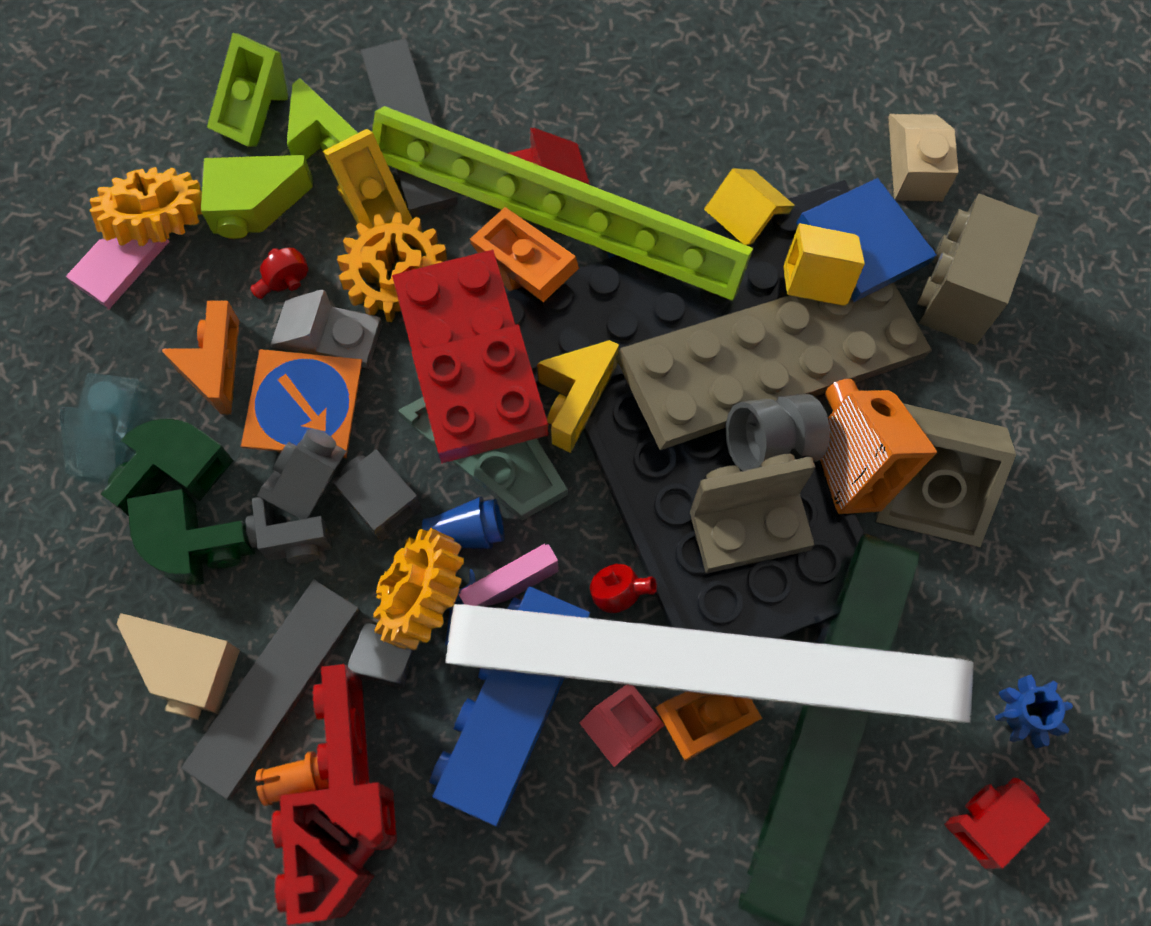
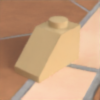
M890 114L888 118L894 200L943 201L959 173L955 129L938 115Z
M120 613L117 626L149 692L168 701L165 711L195 720L199 719L201 710L218 714L240 650L225 640Z

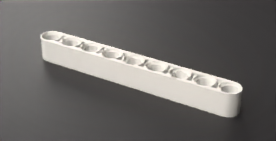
M453 605L445 662L447 664L941 721L970 723L973 662L968 660L482 606Z

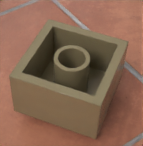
M979 193L968 212L959 209L952 221L948 234L943 235L935 253L937 255L932 260V263L936 264L932 276L927 277L916 304L925 307L919 324L976 345L1010 300L1039 215Z

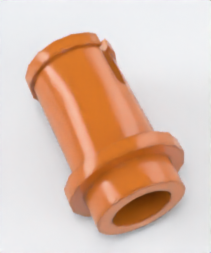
M313 751L307 752L303 760L268 769H258L256 772V781H264L265 784L256 786L263 806L279 802L280 795L329 789V780L320 779L317 755Z

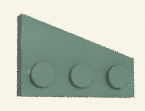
M422 397L399 409L400 417L436 447L424 398ZM537 438L452 461L521 521L568 495L567 487Z

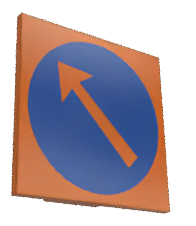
M260 349L241 447L281 453L288 442L298 445L307 429L312 428L330 435L335 440L337 446L347 451L343 457L347 458L363 363L362 359Z

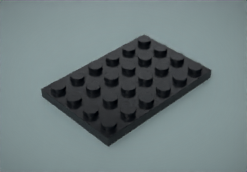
M617 364L583 431L647 577L653 576L656 579L657 591L655 595L669 627L782 639L808 628L815 623L813 617L848 602H850L852 607L856 608L888 595L893 590L855 513L838 514L820 460L814 462L815 470L800 492L815 544L812 550L706 574L690 510L700 481L707 479L706 475L709 472L726 466H736L729 454L726 443V428L660 450L619 364Z

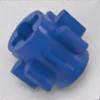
M1027 675L1018 679L1019 691L1008 687L999 692V696L1007 704L1005 711L996 715L995 719L1001 722L1007 721L1008 725L1013 729L1009 739L1011 742L1020 741L1030 735L1034 747L1041 748L1049 746L1050 738L1048 732L1052 735L1060 736L1070 731L1062 721L1065 711L1073 706L1072 703L1063 702L1059 694L1055 692L1058 685L1056 681L1047 683L1042 687H1036L1033 676ZM1027 705L1039 707L1042 717L1029 716Z

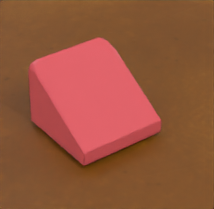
M625 685L595 706L580 722V725L613 767L618 765L665 726L634 685Z

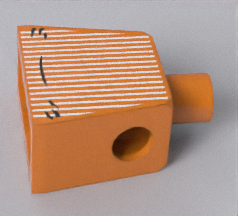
M842 379L830 385L825 392L833 412L828 417L830 424L828 449L820 461L838 514L881 512L934 457L937 451L895 393L889 390L859 391L854 380Z

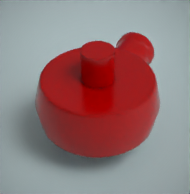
M295 248L272 249L260 266L262 278L251 285L250 290L258 299H263L271 290L282 291L287 287L290 291L297 290L301 286L299 281L304 279L308 273V264L305 257Z
M613 564L603 568L593 577L590 583V593L593 602L602 611L607 613L624 611L631 607L640 595H654L657 591V582L653 576L639 578L632 568L625 564Z

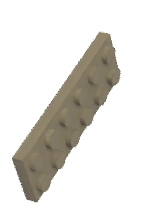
M893 282L856 302L850 298L847 305H838L789 295L622 347L616 356V360L659 449L663 450L725 428L730 410L739 402L759 399L776 401L778 397L797 394H809L816 397L825 394L827 388L839 380L852 379L856 383L925 358L932 349Z

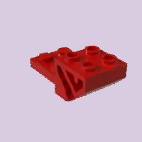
M494 250L392 275L441 464L549 435L547 419L519 324L515 325Z
M345 664L321 667L322 684H315L313 687L315 715L317 720H325L326 743H321L317 746L318 772L321 780H329V789L280 795L281 810L274 811L272 815L273 842L276 849L283 848L284 874L276 876L275 898L279 913L286 912L287 925L345 917L375 877L363 866L376 849L387 850L392 848L397 842L393 790L380 783H370L362 680ZM320 811H323L324 813H326L327 816L329 817V819L331 820V822H330L326 817H324V816L320 813ZM316 823L319 826H321L326 832H328L332 837H334L337 841L330 839L326 834H324L319 828L316 827ZM335 825L341 826L354 838L358 839V847L354 853L348 854L339 846V844L350 846L353 841Z

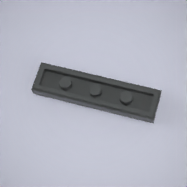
M406 38L362 49L363 62L377 108L380 109L386 106L433 125ZM396 169L411 217L458 205L455 191Z
M313 579L181 769L225 799L232 800L361 610Z

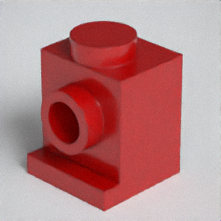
M1013 777L1006 785L999 786L996 789L991 784L982 788L965 806L971 813L969 816L968 814L952 816L944 825L985 869H1003L1050 819L1038 807L1040 799L1037 794L1022 780Z

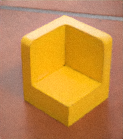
M732 168L704 210L742 244L751 245L774 214H789L795 205L754 170Z
M799 223L783 265L787 295L847 305L865 265L859 237L851 233Z

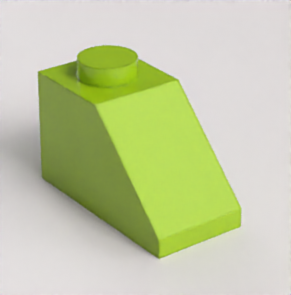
M305 156L204 158L201 212L212 233H218L225 238L240 239L245 237L248 232H263L313 188V178Z

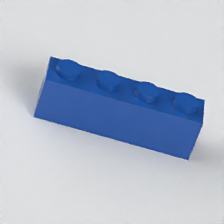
M528 586L522 600L514 597L508 607L509 610L590 618V612ZM480 668L478 678L485 681L477 700L473 701L468 698L458 715L454 730L460 732L461 735L452 754L443 751L434 767L429 783L437 787L432 797L499 828L565 679L563 677Z

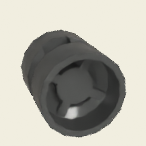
M809 394L781 396L776 401L759 399L739 402L730 410L725 426L729 454L735 465L742 471L759 468L763 461L782 454H793L795 460L812 457L813 462H817L827 452L830 441V424L827 413L820 401Z

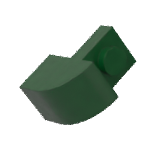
M177 419L148 421L135 427L121 439L134 455L128 462L120 464L112 472L108 479V486L101 495L129 516L127 499L155 494L163 483L169 479L201 501L234 460L221 444L185 421Z
M182 489L127 499L130 534L135 549L148 564L175 582L188 585L204 584L202 563H207V566L210 568H228L240 564V556L255 554V548L251 547L248 540L246 525L242 521L198 528L196 503Z

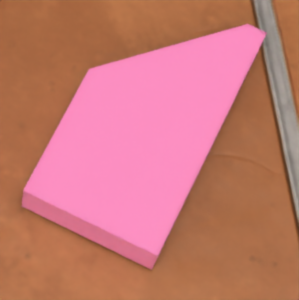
M117 238L108 241L100 239L68 273L66 278L71 284L110 309L170 241L167 239L166 242L152 243L151 239H149L145 246H139L137 240H131L122 246L118 244Z
M543 544L462 589L459 596L464 605L488 607L507 601L527 590L528 586L532 587L557 573L558 559L549 544Z

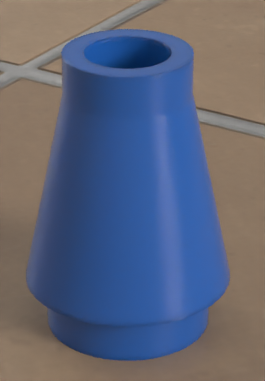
M480 496L437 516L422 520V529L429 531L432 528L454 538V542L460 544L461 548L492 549L493 543L504 541L505 538L503 518L496 499L485 501Z

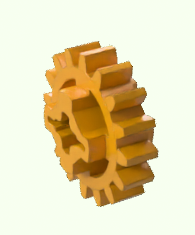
M156 167L151 168L147 173H145L144 169L126 173L127 179L123 180L116 177L111 179L112 187H99L97 189L99 197L90 198L92 208L89 210L97 232H102L103 238L106 241L117 238L118 244L122 246L131 240H137L139 246H145L149 239H151L152 243L166 242L170 238L169 233L173 232L183 235L185 234L184 225H197L199 223L197 215L202 214V192L198 180H192L189 172L177 175L176 168H170L164 173H158Z
M395 212L392 223H384L383 218L379 214L374 215L375 227L371 229L358 223L356 228L359 238L355 240L345 237L343 244L348 254L337 257L340 271H343L339 278L343 290H350L348 296L351 304L357 306L364 302L366 314L373 316L379 309L384 310L387 322H392L395 312L401 311L393 277L391 276L389 280L387 272L391 270L392 264L395 263V256L398 254L399 262L396 263L395 270H392V275L447 260L445 245L437 244V232L434 228L422 233L420 218L415 217L409 225H405L402 222L401 213ZM407 243L416 247L418 250H412L407 245ZM362 278H366L367 283H376L380 287V292L369 287Z
M432 528L429 531L420 529L416 539L409 537L406 540L405 548H401L396 552L394 562L388 571H385L384 575L380 577L377 585L376 598L381 600V604L373 613V618L379 620L374 630L375 633L382 635L380 640L404 650L406 648L416 650L419 641L427 643L430 640L431 629L441 628L443 625L442 615L447 608L453 607L454 602H456L459 585L462 581L461 578L456 576V572L463 565L464 558L457 556L461 545L454 542V538Z

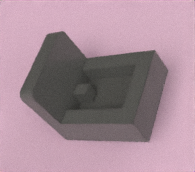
M261 497L252 498L253 515L246 517L248 540L251 547H258V550L268 561L286 558L287 563L303 564L319 559L320 551L332 549L330 529L321 516L275 524L271 505Z

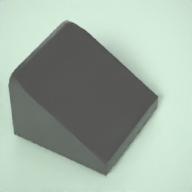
M364 623L347 666L360 679L405 688L414 650L409 648L404 650L380 640L382 635L375 633L376 625Z

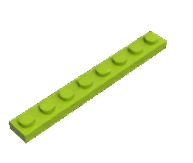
M386 106L375 111L372 132L388 166L500 210L506 207L523 219L732 301L737 295L754 248Z

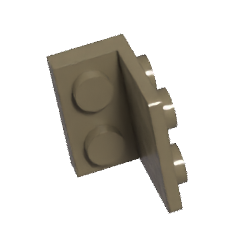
M782 454L763 461L761 467L740 472L738 466L718 468L709 472L706 475L707 479L700 481L690 515L706 574L812 550L815 544L800 496V492L815 470L812 457L795 460L793 454Z

